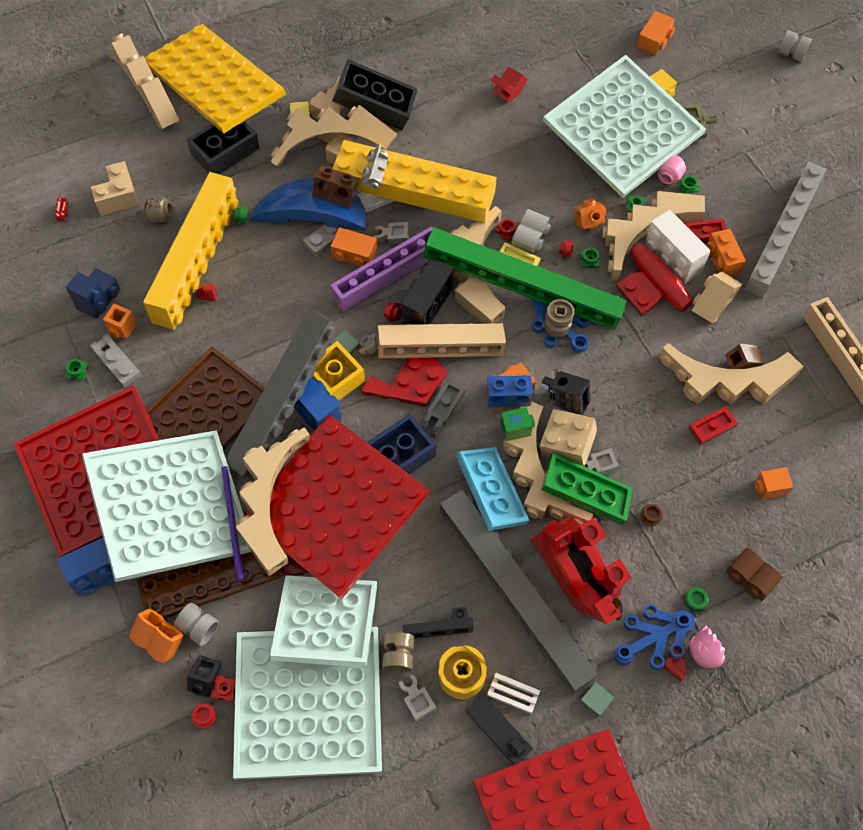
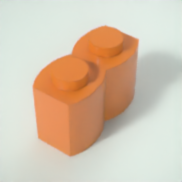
M147 609L138 614L129 637L136 646L146 649L155 661L165 663L174 658L182 641L183 634L178 628L167 623L160 614Z

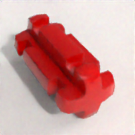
M59 197L57 198L58 202L56 203V213L54 216L57 221H65L69 202L67 198Z

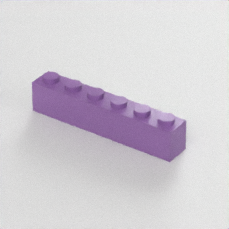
M433 227L427 228L331 284L332 299L342 312L429 262L430 260L422 258Z

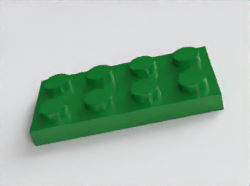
M552 453L548 461L541 488L542 491L623 526L627 521L633 488Z

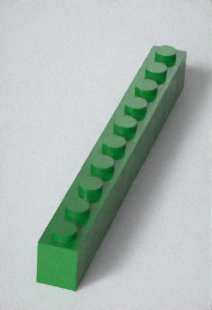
M435 227L432 229L422 258L427 260L433 257L454 267L456 271L546 305L557 299L566 300L572 304L575 316L613 330L616 329L620 322L626 300Z

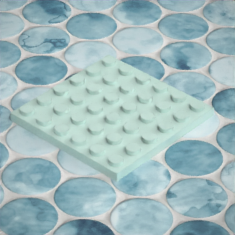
M627 55L623 56L543 117V122L622 198L659 170L673 155H678L706 131L705 127Z
M217 430L83 454L82 459L115 582L233 556L221 467H228ZM228 468L237 526L238 522L244 517ZM237 533L240 554L251 552Z
M372 627L367 667L271 661L270 652L275 631L237 633L234 780L382 773L378 627Z

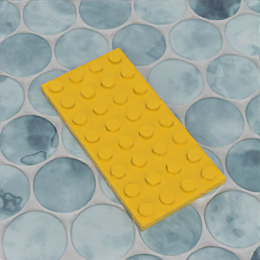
M203 24L194 27L191 31L180 35L174 41L165 44L162 48L145 57L150 70L222 133L229 131L286 95L285 89Z

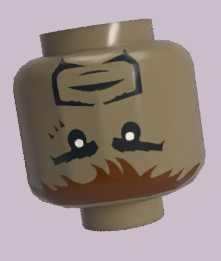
M166 197L148 198L142 208V213L150 223H165L173 216L174 207Z

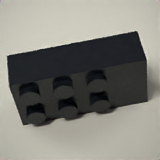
M347 59L332 102L349 109L357 108L360 105L381 122L403 130L410 118L418 89Z

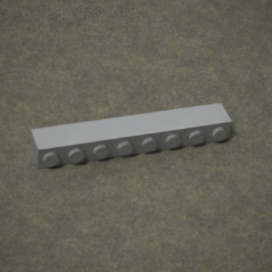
M808 161L744 289L745 291L761 298L764 297L827 170L826 168Z

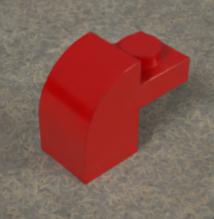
M508 66L501 78L494 75L491 79V82L495 84L492 92L505 101L510 102L522 91L528 79Z

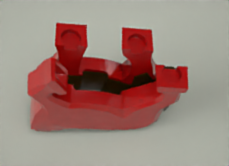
M570 517L563 518L558 522L553 520L530 540L573 607L585 617H594L597 621L604 622V624H608L614 619L619 622L623 617V605L618 597L622 595L624 583L632 577L621 559L606 567L595 545L606 537L595 517L582 525Z

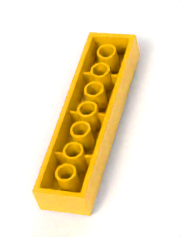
M346 140L343 141L332 169L358 177V192L485 223L495 194L497 177L384 150L388 153L389 159L384 171L378 169L384 173L381 186L373 189L369 183H366L362 187L363 178L361 174L368 163L366 157L371 149L374 150L375 147Z
M209 172L143 301L152 324L175 330L177 324L181 323L183 312L190 305L194 290L198 289L199 279L202 274H205L208 266L207 263L214 256L217 243L222 240L223 231L230 223L233 210L238 207V199L235 194L236 188L233 185L232 178Z

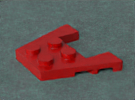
M434 357L408 358L390 385L370 376L361 389V394L380 396L382 399L391 398L400 400L402 403L427 407L446 378L448 371Z

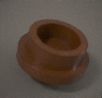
M648 504L642 508L640 517L646 525L656 526L662 521L663 512L659 506Z

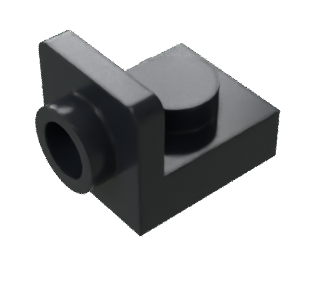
M199 655L187 675V690L195 695L208 698L211 694V685L221 669V661Z

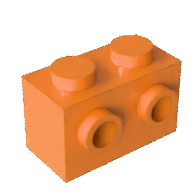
M731 229L711 233L706 247L710 250V256L718 273L724 272L730 277L740 275L746 260Z

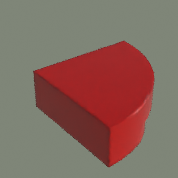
M214 284L200 285L195 297L215 301L217 293Z
M677 648L673 651L677 655L681 654V651ZM684 655L678 660L670 656L663 668L680 681L686 675Z

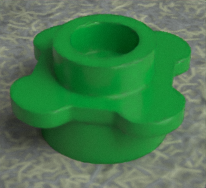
M686 176L677 183V186L682 190V194H690L700 190V186L697 185V179L693 176Z
M629 195L626 199L628 201L626 210L631 212L633 205L644 206L646 202L645 197Z
M239 203V207L234 209L233 219L237 220V226L240 223H246L248 209L247 207H242V203Z
M594 248L582 250L580 252L582 257L581 266L585 268L588 266L599 267L601 264L598 259L599 251Z
M78 359L70 360L66 365L67 372L65 377L69 380L72 378L85 379V370L88 367L87 362Z

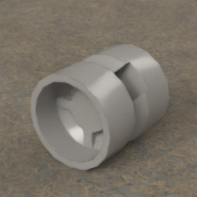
M788 30L778 53L787 57L792 54L794 60L803 62L813 39L804 36L798 38V33Z
M189 603L179 613L174 626L182 634H190L189 638L199 646H204L217 631L219 621L210 614L203 615L204 611L194 603Z

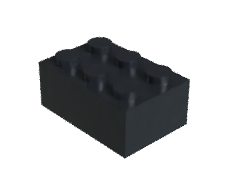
M245 121L225 133H222L216 126L211 124L187 139L190 154L208 174L209 172L220 174L260 149L257 133Z
M433 257L428 264L425 263L420 272L421 275L418 279H414L408 295L405 294L401 300L402 325H427L433 322L453 290L454 267Z

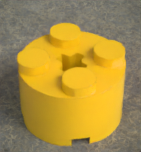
M455 646L448 649L441 657L438 669V680L444 692L460 700H467L479 693L484 685L487 672L483 655L471 646ZM464 669L467 670V671H466V675H464V674H462L461 676L458 675V670H459V671H463Z

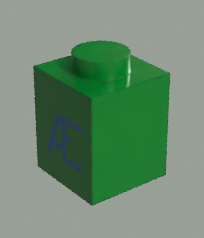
M527 407L501 412L500 425L505 441L531 436L535 422L533 415H529Z

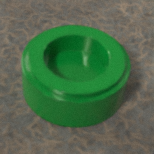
M693 587L685 594L684 602L688 609L699 612L707 606L709 597L702 588Z

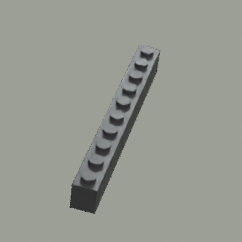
M460 490L440 503V513L573 696L597 678L598 673L596 671L598 669L591 659L587 660L584 656L581 644L576 639L573 640L570 637L567 625L562 620L559 621L556 618L553 606L548 601L545 603L540 596L541 591L535 583L531 584L527 578L528 574L522 565L518 566L509 547L505 548L501 543L499 533L496 530L488 531L481 513L475 507L476 504L471 495H466L463 490Z

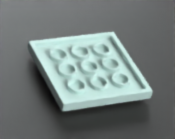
M286 575L270 652L271 661L367 667L377 581L358 580L341 600L315 577Z

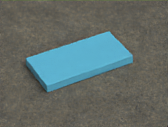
M491 447L458 452L456 458L488 531L527 525L530 520L497 448Z

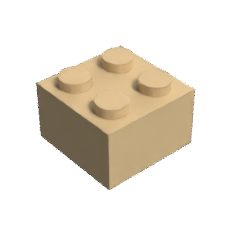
M553 409L540 443L542 457L549 459L552 453H555L585 467L597 433L595 418Z

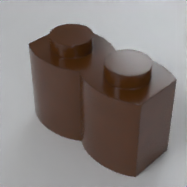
M747 547L726 571L731 581L743 585L753 599H759L762 602L783 578L776 569L765 563L760 556Z

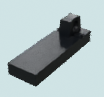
M466 607L453 608L452 619L402 625L403 633L413 635L414 639L471 633L474 628L473 617L468 616Z
M484 694L466 709L465 712L513 765L520 763L533 750L531 745Z

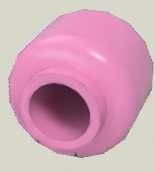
M673 155L657 170L661 182L665 184L678 183L686 171L685 162L679 156Z

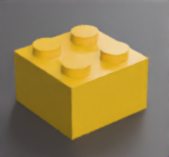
M338 341L326 349V353L318 362L313 376L317 382L320 380L325 385L326 392L330 396H335L338 401L365 382L364 369Z

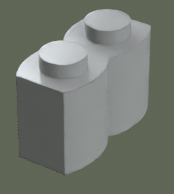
M527 209L513 236L511 245L532 255L536 251H540L544 241L542 238L544 235H548L551 228L549 224L550 218Z

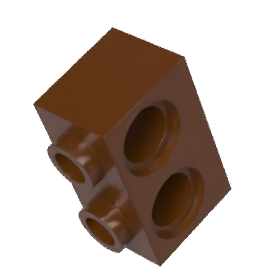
M321 165L314 176L312 196L350 208L356 197L359 178Z

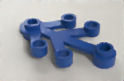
M532 299L534 307L537 308L535 320L532 322V331L541 333L544 330V312H547L549 305ZM574 315L572 322L577 323L580 328H586L589 325V320L583 323L580 321L583 318ZM539 324L541 325V327L537 328L535 327V325ZM571 328L566 336L572 342V349L577 353L585 352L589 344L588 338L582 334L577 335ZM547 333L544 345L547 348H553L556 345L557 337ZM552 339L554 342L549 343L547 340Z
M653 604L645 607L644 617L647 620L658 619L669 624L660 627L639 621L634 615H628L625 618L624 627L627 630H637L649 635L629 646L619 645L615 649L614 660L619 665H628L631 663L634 654L656 643L654 655L649 662L650 667L656 671L661 670L665 664L663 655L667 636L676 632L675 641L669 650V654L673 659H681L685 652L683 647L685 633L690 632L695 625L694 617L688 611L679 610L671 614L658 610ZM651 609L655 614L649 615L647 610ZM684 618L687 620V623L682 624L679 619ZM633 620L635 625L630 626L627 621ZM673 649H679L681 651V654H675L673 652ZM620 651H627L628 656H622ZM654 659L660 660V661H661V665H659V666L655 665V664L653 663V660H654Z

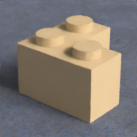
M125 161L106 166L110 182L91 186L94 201L101 216L139 206Z
M724 272L709 276L703 285L705 290L702 294L699 293L692 303L695 305L692 311L712 324L715 323L726 306L733 301L743 284Z

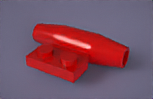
M638 243L630 250L629 254L640 272H632L618 282L616 288L641 316L657 306L661 297L680 312H684L692 305L693 299L681 280L658 255L642 243Z

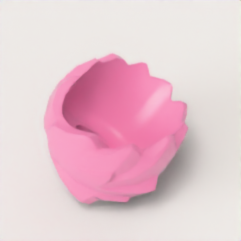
M707 626L703 627L689 642L691 656L698 665L704 668L720 667L725 660V648L717 640L716 634H712Z

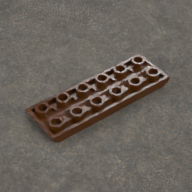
M252 552L240 554L244 576L243 581H237L234 556L154 573L136 579L144 610L151 609L166 619L179 614L189 603H194L200 607L277 580L282 574L279 569L269 576Z

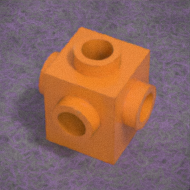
M595 199L586 200L582 205L573 207L576 225L582 229H597L600 224L606 223V209L602 203L595 201Z

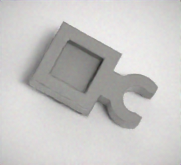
M389 223L388 228L376 226V234L380 235H374V238H377V243H382L385 240H388L389 244L403 243L409 239V223Z
M612 448L592 454V460H587L585 464L586 468L602 475L619 470V465Z
M410 675V680L413 684L410 687H406L400 681L399 687L402 692L409 695L404 698V702L416 722L435 711L436 706L425 687L418 690L416 677Z

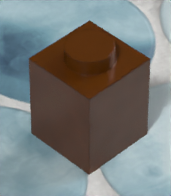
M738 344L725 354L731 369H748L764 364L756 345Z

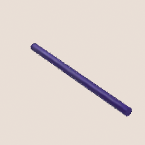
M223 466L221 467L236 577L237 581H243L244 576L228 467Z

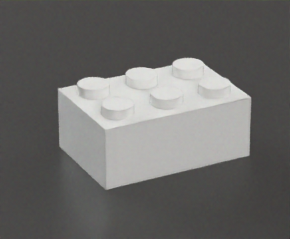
M671 210L651 221L645 241L646 247L666 263L683 285L700 275L710 254V250Z

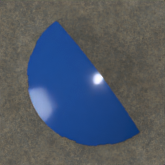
M314 178L295 180L275 188L256 205L250 217L251 221L289 224L290 219L325 222L326 227L332 228L340 227L363 231L366 228L365 209L357 194L350 208L312 196Z

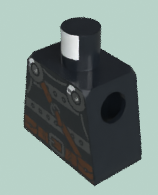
M560 371L554 379L545 376L541 382V388L550 391V401L552 404L570 413L583 415L591 402L590 380Z

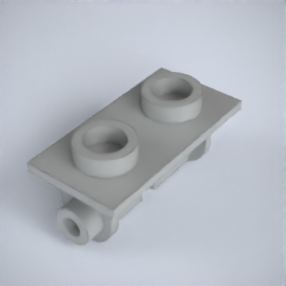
M380 144L374 150L371 149L366 157L368 163L361 174L363 178L362 187L366 183H369L373 189L381 186L384 173L378 169L385 170L389 156L386 151H380Z

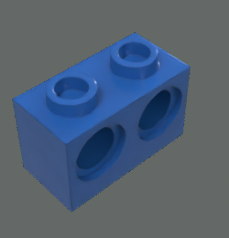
M531 375L488 376L486 385L488 408L531 406L533 397Z

